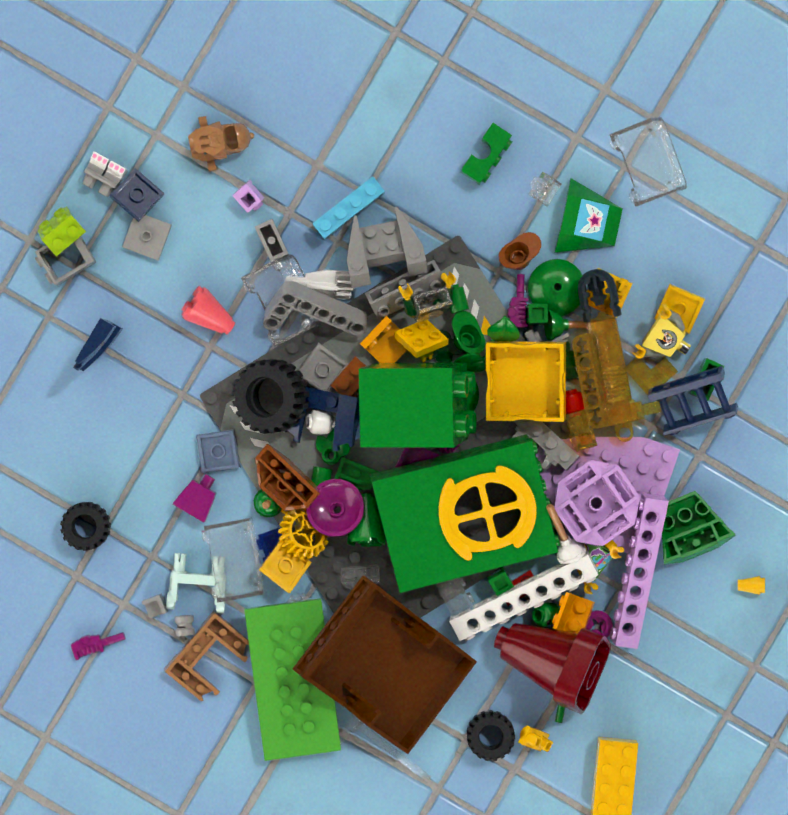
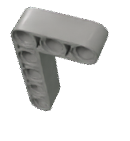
M285 281L267 305L264 313L263 326L271 331L280 328L292 309L356 336L365 334L367 330L368 316L366 312L294 281Z

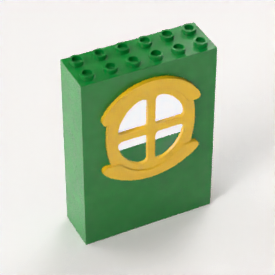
M525 434L370 474L400 593L558 553L557 546H560L558 535L553 530L555 526L546 509V506L550 504V500L544 494V491H547L545 480L540 475V472L543 471L540 461L535 456L538 453V449L533 438L530 439ZM489 482L503 484L516 493L517 500L491 507L485 485ZM473 486L478 487L482 509L459 516L455 515V505L460 496ZM512 509H520V519L515 528L502 538L497 537L493 515ZM483 517L487 522L490 539L486 542L472 540L459 531L458 525L465 521Z

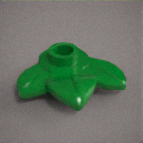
M334 429L327 438L317 436L316 448L322 453V459L328 465L337 464L340 458L346 456L352 448L346 443L339 445V451H333ZM331 453H334L333 459H330Z

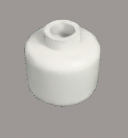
M313 409L306 416V428L312 434H328L331 428L335 427V417L329 411Z

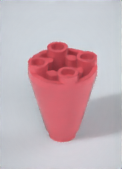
M198 286L193 292L194 297L191 302L187 301L182 307V318L221 334H229L235 325V322L232 320L233 318L208 289Z

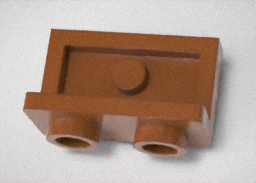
M355 356L330 386L339 394L358 398L359 368L366 365Z

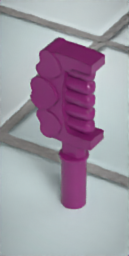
M517 274L516 297L510 299L509 308L507 309V317L510 318L517 328L528 327L525 320L527 318L525 310L527 309L526 305L528 302V298H524L525 274Z
M124 632L101 639L99 634L86 635L73 642L71 648L75 659L79 660L83 655H90L96 651L103 652L104 646L125 640L126 637Z

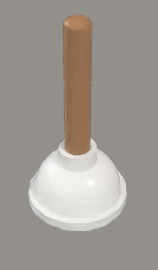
M548 504L546 509L560 537V546L557 548L558 562L570 564L578 561L586 553L585 545L576 542L567 535L554 505Z

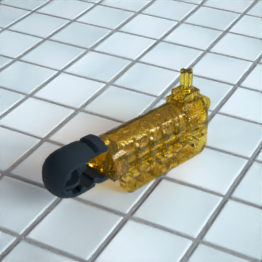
M594 269L584 273L578 283L580 306L584 310L582 314L583 321L591 323L586 324L588 333L580 334L573 339L572 347L588 425L594 429L615 426L617 438L622 442H627L634 435L632 422L645 419V415L661 413L659 401L642 404V401L635 402V399H632L617 319L615 318L622 315L621 309L617 305L619 298L616 284L608 272L602 269ZM604 281H606L608 288L605 289V292L610 295L611 303L609 305L613 310V314L607 315L603 311L598 312L596 318H591L590 313L592 310L588 304L590 293L586 292V285L588 284L589 291L593 292V297L590 300L598 306L603 305L607 297L602 292V289L605 288ZM580 338H582L583 341L587 342V344L584 345V352L588 350L589 353H583L579 355L578 352L582 351L581 345H577V342L580 341ZM582 357L590 359L589 367L581 365ZM592 369L593 372L589 373V378L594 379V382L591 383V388H596V390L586 393V390L590 389V387L584 381L587 379V372L583 374L582 371ZM588 396H596L598 403L595 405L590 404ZM599 407L600 409H597L596 414L601 419L596 423V420H592V418L595 416L594 409ZM621 428H628L631 434L628 438L620 436L619 431Z

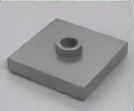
M147 215L139 222L133 218L122 247L159 261L172 225Z
M318 342L298 371H301L303 374L301 378L318 390L331 392L333 387L330 385L347 367L348 363Z

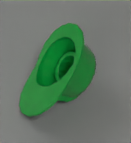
M467 311L456 313L452 319L456 348L466 354L481 353L485 348L486 341L475 316Z

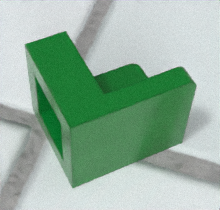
M528 304L526 306V324L528 326L546 325L548 323V304Z
M504 566L500 567L501 571L487 578L497 596L514 587L512 579Z

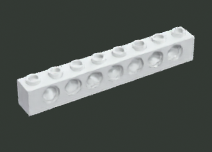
M587 550L585 555L578 561L570 564L560 563L514 585L513 588L498 596L495 594L451 615L449 622L459 641L463 639L468 641L474 638L475 634L480 631L483 633L487 632L497 623L504 624L514 615H523L527 612L526 609L531 607L537 608L543 605L547 599L551 598V600L560 597L561 593L566 590L570 592L577 589L579 584L583 582L590 583L594 581L596 576H598V569ZM574 569H579L582 574L580 576H573L571 572ZM558 577L563 578L564 583L558 585L554 582V579ZM545 586L547 591L540 593L537 591V587ZM527 594L530 599L522 601L519 596ZM509 602L512 604V608L505 609L502 607V604ZM491 610L495 613V616L487 617L485 612ZM476 619L478 624L472 626L468 623V620Z

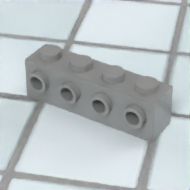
M435 260L427 263L428 273L409 276L407 272L365 293L377 320L404 308V297L398 289L400 285L403 290L407 288V283L413 290V294L410 296L412 298L446 286V283L441 279L442 274ZM423 296L413 299V301H418L421 298L423 299Z

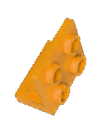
M387 316L360 343L379 363H395L407 351L394 338L395 331L400 329Z
M566 592L559 601V606H561L559 613L554 615L552 624H554L553 629L579 633L582 628H586L595 602Z

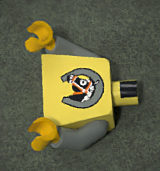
M664 304L665 311H657L659 316L642 340V346L636 344L635 347L639 350L632 352V354L637 358H665L666 356L671 357L675 350H678L686 355L691 345L683 341L685 325L680 315L670 310Z

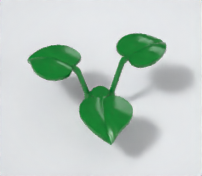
M506 316L491 325L487 330L491 341L512 342L520 337L518 328ZM469 353L459 357L454 362H466L467 371L481 372L486 369V353L483 357L477 353Z

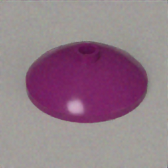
M330 479L320 483L317 486L320 492L319 496L309 508H306L311 525L321 534L330 537H340L352 532L360 524L364 515V501L361 493L353 484L342 479ZM340 507L341 511L339 513H335V508Z

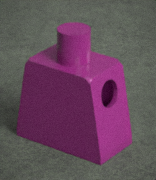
M205 474L200 483L192 480L173 502V505L200 521L206 522L217 494L210 489L215 479Z

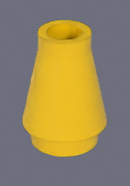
M757 576L738 579V591L758 595L765 593V578Z

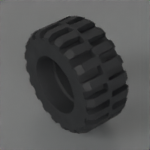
M268 359L251 363L246 366V370H242L239 373L241 378L236 379L234 382L236 389L232 390V396H235V401H232L233 407H237L238 411L235 413L238 417L243 418L241 422L245 426L250 425L251 430L267 434L289 430L292 426H296L299 423L298 419L303 418L306 414L303 410L308 408L309 402H306V397H310L309 391L306 392L305 388L308 386L307 381L302 380L303 374L301 371H295L296 366L287 364V361ZM267 378L275 380L283 392V403L276 414L266 412L259 402V388Z

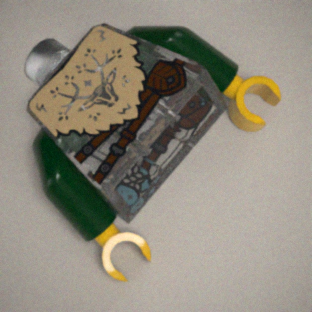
M450 271L448 276L442 273L441 279L446 283V286L410 297L413 294V290L408 283L405 290L402 289L401 285L398 287L401 295L404 297L405 313L409 317L414 318L416 323L439 317L452 306V285L456 282V277Z

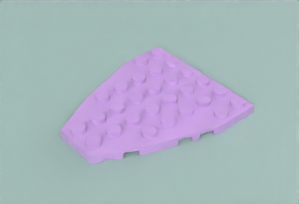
M576 437L561 439L580 458L567 471L560 464L556 467L552 464L547 471L542 469L543 472H540V475L545 480L547 491H544V494L554 505L558 481L587 461L593 460L619 465L639 494L640 499L642 493L664 496L680 449L645 437ZM538 446V453L535 456L542 464L545 461L546 455L544 454L545 451ZM598 497L591 500L593 508H598L601 505V500ZM647 513L646 519L652 518L654 513ZM633 526L612 539L617 544V547H623L624 553L627 554L630 553L629 540L634 534ZM644 531L642 533V538L647 537L650 531ZM641 549L638 552V556L644 555L646 549Z

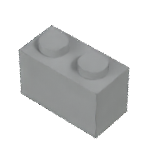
M273 219L255 226L271 263L289 256Z

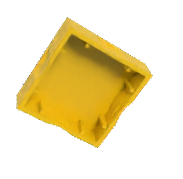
M488 341L486 343V373L488 377L486 421L528 419L564 422L566 419V342Z

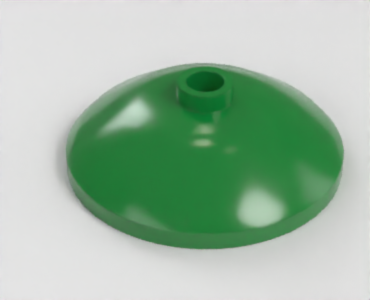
M552 259L541 263L532 272L528 282V293L533 304H548V310H552L561 316L573 312L580 305L578 283L583 276L581 271L571 262L562 259ZM557 283L561 285V290L559 291L554 289V285Z

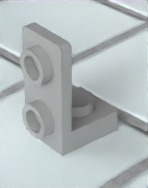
M531 329L525 333L529 342L543 341L538 331L534 332ZM568 332L550 342H567V337L570 334Z

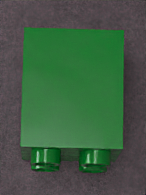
M466 362L374 363L359 368L360 447L454 448L468 440L469 434H475L477 426L475 410H467L468 395H474L476 391L475 372L467 371Z

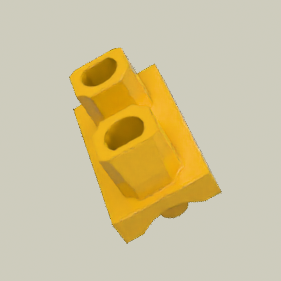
M527 725L522 728L518 743L538 751L544 750L548 752L553 741L548 739V733Z

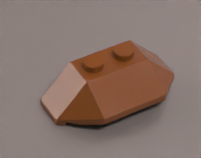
M266 444L256 456L259 487L284 511L309 508L319 496L320 492L315 483L289 458L271 445Z

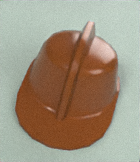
M531 232L519 235L500 250V263L504 267L514 270L526 268L541 249L540 237Z

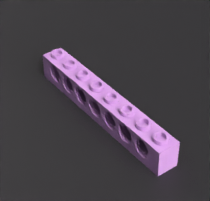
M645 493L641 495L638 515L633 525L634 534L629 540L630 553L626 555L625 559L626 572L622 574L621 583L623 584L622 591H619L617 598L619 606L614 612L615 625L610 631V639L615 646L638 649L669 502L664 496ZM647 513H654L652 518L646 519ZM649 530V535L642 538V533ZM641 549H646L644 555L638 556V552ZM642 568L639 574H634L635 569ZM638 586L636 592L630 593L632 587ZM629 605H634V608L631 611H626V608ZM625 623H630L629 628L622 629Z

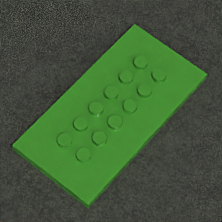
M321 598L244 608L265 761L340 751L341 745L335 700L293 670V667L325 626Z

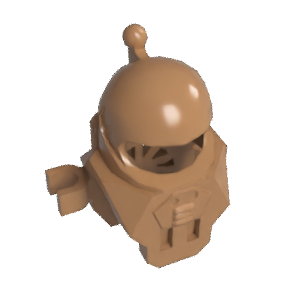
M206 116L198 117L200 128L188 136L192 158L207 161L209 171L216 170L214 159H227V155L245 150L250 144V139L254 138V134L249 133L244 124L232 123L221 125L220 121L208 125Z

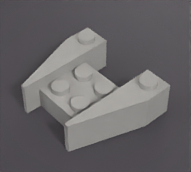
M395 207L396 221L359 228L357 215L354 216L347 254V265L352 288L371 285L368 268L405 260L409 276L428 273L423 244L398 207Z

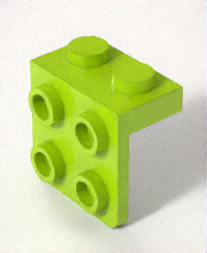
M67 206L56 210L53 214L54 216L49 221H43L38 229L41 240L56 257L86 232L73 217Z

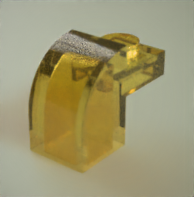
M585 410L567 414L566 421L570 432L569 437L575 451L578 452L596 447L597 442L592 427L589 428Z

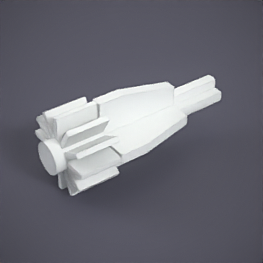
M322 270L305 273V277H286L285 281L297 282L334 299H350V296H352L351 291H354L349 271Z

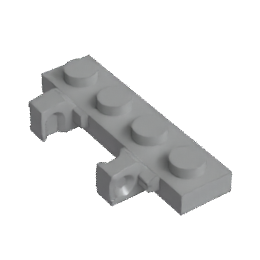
M528 419L513 421L518 425L515 428L517 432L513 437L527 434L530 439L533 438L545 451V461L541 464L544 471H547L552 464L555 467L560 464L567 471L580 458L542 421Z

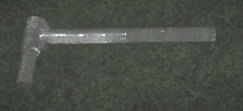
M355 715L350 718L339 735L340 745H342L351 732H358L360 730L426 783L431 778L429 774L364 725Z

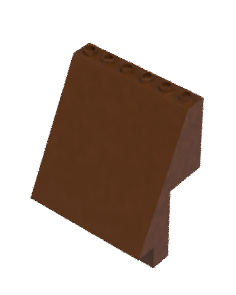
M363 575L293 667V670L349 710L365 725L406 754H409L477 661Z

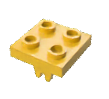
M429 320L414 323L395 331L394 338L415 358L420 357L422 362L426 361V357L432 359L435 350L448 345V338Z

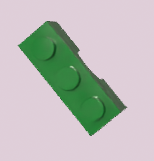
M492 123L482 138V141L490 148V155L485 159H478L471 154L460 173L478 185L481 182L486 183L491 175L488 171L492 165L495 167L502 159L499 156L503 149L507 151L513 141L510 140L512 135L495 123Z

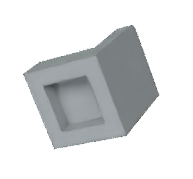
M162 593L142 601L149 618L168 612Z

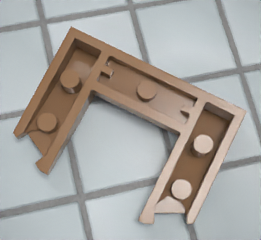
M215 611L203 622L202 627L164 668V671L200 701H204L202 695L213 691L214 695L220 693L212 683L193 668L216 640L243 662H246L248 658L244 655L246 644L249 645L248 639Z

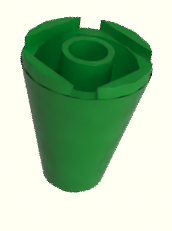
M361 494L364 501V515L360 524L348 534L347 544L355 546V543H358L361 547L385 545L386 540L376 498L373 497V494Z

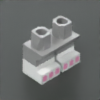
M93 152L91 160L84 171L86 175L83 184L92 189L98 180L103 183L98 192L109 197L113 190L121 184L128 170Z

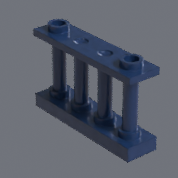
M723 366L649 388L648 398L650 402H659L667 421L663 428L664 436L668 434L676 435L682 430L722 418L729 419L737 414L738 404L729 405L721 384L725 375ZM709 384L714 386L722 406L721 408L710 409L703 391L704 386ZM693 390L696 392L704 413L692 415L684 395L686 391ZM677 396L685 419L674 421L666 401L667 397Z

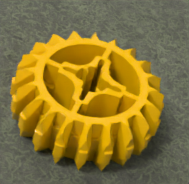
M306 509L292 510L283 517L284 521H281L279 524L282 528L278 530V533L282 534L279 537V540L284 541L282 547H288L287 553L293 552V557L299 555L300 559H311L313 556L316 557L320 552L324 551V546L328 544L326 539L329 536L321 534L311 525ZM295 521V531L292 532V525ZM315 534V543L312 546V536Z

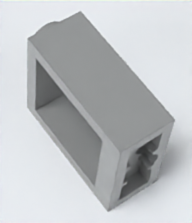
M81 236L74 243L86 262L59 278L45 257V254L51 251L47 245L35 251L37 255L35 260L40 267L44 266L47 271L45 276L50 284L54 283V285L58 286L96 263L95 258Z

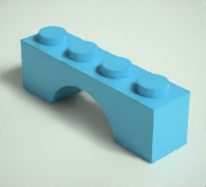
M372 176L312 224L322 238L326 240L357 213L384 195L385 191Z

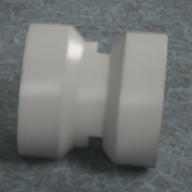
M194 615L174 617L177 624L176 636L195 635V628L192 627Z

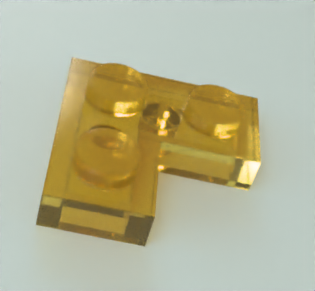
M637 357L624 367V370L647 396L649 388L666 383L678 372L666 357L652 369L641 358Z

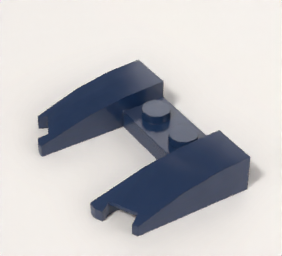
M100 318L77 356L76 364L73 368L77 371L87 369L112 345L123 328L111 321Z
M305 387L306 392L309 391L310 397H306V402H309L308 407L337 413L333 451H339V445L346 443L353 447L360 418L359 398ZM306 414L303 418L298 419L299 423L296 426L283 431L284 433L289 431L294 436L293 440L297 443H300Z

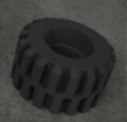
M93 502L75 504L67 509V512L62 516L63 520L60 523L62 529L60 531L64 535L63 539L68 542L70 547L73 546L77 550L87 551L95 549L104 543L110 534L111 523L109 522V515L106 514L104 508L102 509L100 505ZM81 515H89L96 522V532L91 537H82L76 531L75 523Z
M488 710V712L482 711L480 712L481 714H476L474 719L469 722V727L467 728V741L471 751L478 758H483L485 761H497L498 758H504V755L511 752L510 749L514 746L515 732L511 721H509L507 716L502 715L498 711ZM495 725L500 728L502 739L498 744L486 746L480 741L479 734L485 726Z

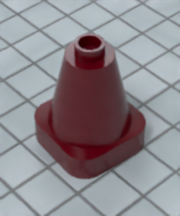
M514 623L510 629L504 626L500 628L494 642V648L501 650L500 658L552 694L553 700L557 704L583 714L591 701L608 660L611 643L605 636L586 628H582L579 633Z

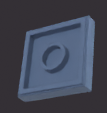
M235 429L196 435L202 473L240 468Z

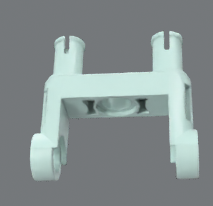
M174 553V570L170 572L166 609H175L176 601H178L179 583L216 586V613L224 614L226 597L224 596L226 576L223 574L225 557L220 556L218 564V556H213L212 573L198 574L185 571L187 554L182 553L180 561V553Z

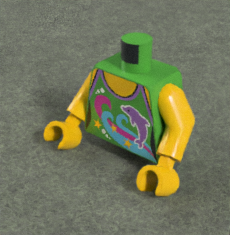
M613 540L604 546L583 543L598 569V576L612 558H621L618 552H624V548L617 547ZM577 569V572L580 576L582 572L579 569ZM583 582L584 592L587 594H593L591 587L594 590L598 589L596 583Z

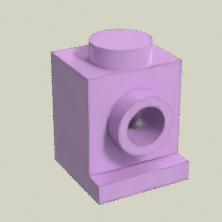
M251 180L247 181L233 194V197L247 213L252 209L254 211L259 209L263 205L261 201L265 198L252 184ZM250 193L254 199H250L248 194Z

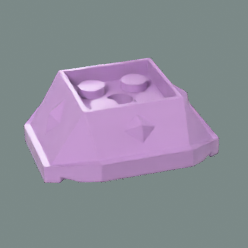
M589 460L558 481L554 508L576 542L604 546L635 524L640 496L619 465ZM595 497L601 500V505L598 508L591 506V500Z

